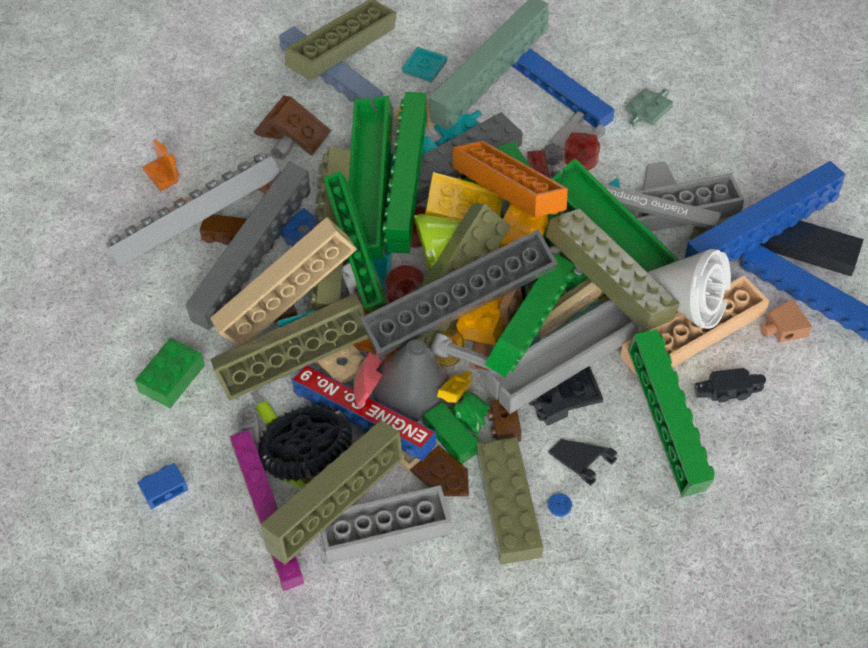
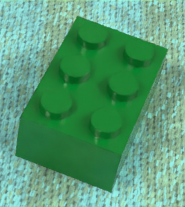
M170 338L135 379L138 392L171 408L204 368L205 364L202 353Z

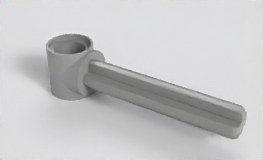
M439 333L435 334L429 348L434 355L441 358L450 355L492 370L484 365L489 356L455 345L452 339Z

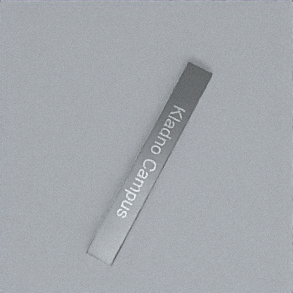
M602 184L627 209L707 229L717 226L719 221V212Z

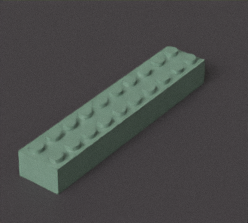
M527 0L429 97L431 122L448 130L457 123L462 115L467 113L473 104L477 103L483 94L487 93L494 83H497L499 78L538 41L539 37L548 31V3L542 0Z

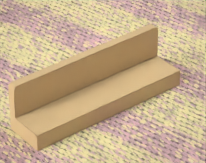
M589 278L557 301L538 333L542 337L546 336L603 295L604 292Z

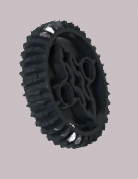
M315 404L312 407L306 405L304 408H301L299 406L297 410L292 409L289 413L284 412L282 417L278 416V420L272 421V425L266 426L267 430L262 432L263 436L260 437V442L258 443V454L263 467L270 475L280 478L281 481L286 479L290 482L293 479L297 482L301 479L304 482L306 478L312 479L314 476H317L328 464L335 461L343 451L352 446L353 431L345 414H342L340 410H336L335 407L331 408L329 405L324 407L323 404L318 407Z

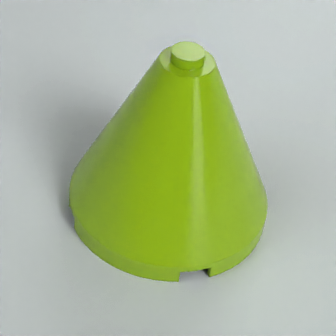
M426 214L414 216L429 272L462 220Z

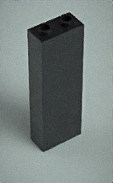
M800 220L793 227L784 229L781 234L774 235L766 243L759 245L776 254L852 277L864 239Z

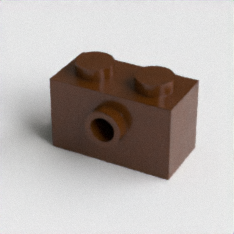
M499 400L491 401V409L487 410L489 421H493V426H491L492 438L502 440L517 437L518 442H521L522 431L517 410L510 414L500 404Z

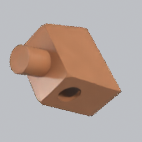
M791 299L768 313L766 325L761 326V333L764 337L774 334L780 343L808 337L812 325L796 302Z

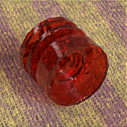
M403 265L392 269L388 273L385 286L389 304L419 289L425 280L420 269L410 265Z

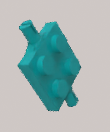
M477 109L472 114L466 113L462 115L457 123L448 130L436 124L434 131L440 134L441 138L435 144L439 147L480 124L475 119L482 115L481 111Z

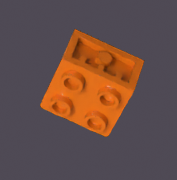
M155 139L153 144L157 159L142 168L156 187L163 191L179 182V172L175 167L176 160L174 156L168 154L163 143L160 144Z

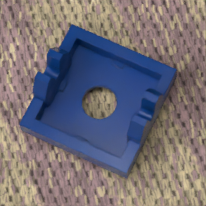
M305 208L291 217L289 224L285 225L281 232V236L285 238L286 244L293 247L314 228L317 219H314V215ZM301 225H306L309 230L307 232H299L298 228Z

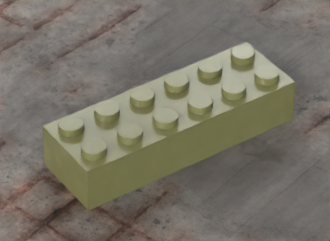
M517 437L477 443V459L500 565L542 558L543 543Z

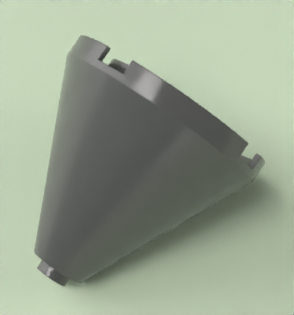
M414 339L409 341L382 361L377 368L382 377L372 391L376 401L411 420L418 422L419 419L423 418V414L442 402L445 405L447 404V401L437 397L438 390L449 380V376L422 340Z

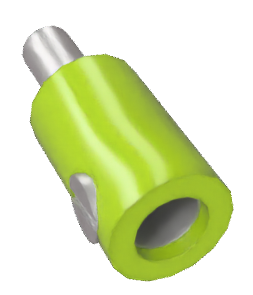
M255 394L253 399L257 403L256 411L266 426L272 425V421L278 420L277 414L268 401H263L259 394Z

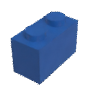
M175 463L164 466L156 473L147 475L137 482L151 510L188 491L186 481Z

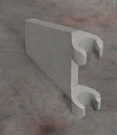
M578 111L572 120L549 142L560 145L562 150L569 149L601 138L605 134V127L599 125L594 133L579 125L584 121V118H582L584 113Z
M666 161L648 165L644 190L677 184Z

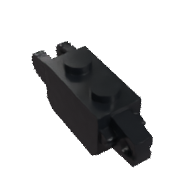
M745 368L712 371L708 380L695 383L694 391L696 397L711 398L712 401L721 403L736 398L738 400H745L751 397L752 393H757L764 389L766 378L762 374L750 375L749 371Z

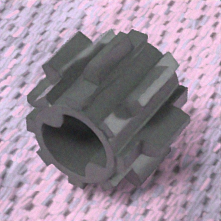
M545 145V148L541 150L542 160L546 165L560 164L559 161L563 160L560 145Z

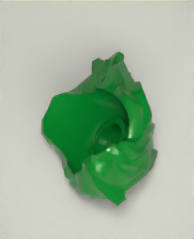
M468 391L464 393L459 403L455 405V417L464 421L466 426L478 435L481 425L486 424L484 416L488 415L486 409L489 410L490 406L475 393Z

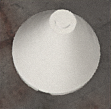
M709 249L648 272L680 303L677 309L680 314L701 328L710 329L718 324L727 305V301H723L724 291L730 290L731 283L730 264L724 252Z

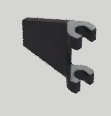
M561 439L548 452L563 465L578 474L590 486L596 482L594 478L596 473L587 468L599 456H602L611 465L617 460L615 457L617 452L612 448Z

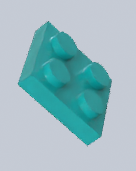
M417 46L402 67V72L432 83L446 64L447 56Z

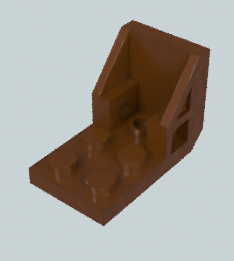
M283 95L254 130V133L261 137L280 139L283 134H286L312 156L332 130L294 98Z

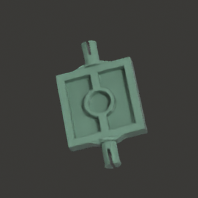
M645 88L625 106V111L633 115V118L629 120V124L634 126L638 121H643L654 125L673 107V101L665 98L669 94L668 89L664 88L657 94Z

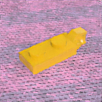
M464 371L460 376L453 375L438 390L437 397L443 398L447 402L456 403L471 388L472 380L470 379L472 373Z

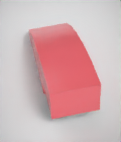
M371 352L367 354L358 367L354 378V397L359 408L382 377V374L377 371L382 360Z

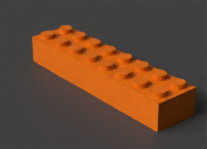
M479 141L453 147L452 167L519 207L522 211L529 213L532 217L541 218L543 215L557 214L559 211L566 210L568 188L490 144Z

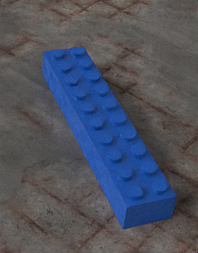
M828 161L689 241L685 258L709 249H716L724 252L729 262L737 260L745 252H750L757 245L766 243L774 235L781 234L784 229L793 227L798 221L808 218L813 212L822 210L829 203H834L840 196L839 193L844 184L843 181L846 174L832 161Z

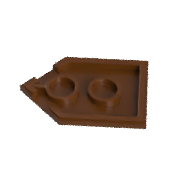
M439 445L423 461H419L410 469V472L429 488L441 485L444 496L469 497L468 469Z

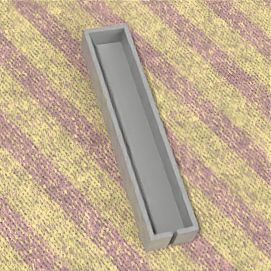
M610 299L529 347L521 361L517 359L519 364L514 372L509 371L506 377L492 370L487 372L486 388L496 399L499 398L500 404L511 414L618 349L623 343L632 339L635 334L642 333L643 331Z

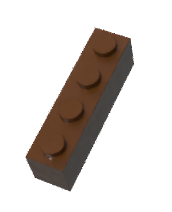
M213 214L202 221L199 230L201 239L207 243L220 242L228 246L247 219ZM275 240L272 243L271 249H273Z

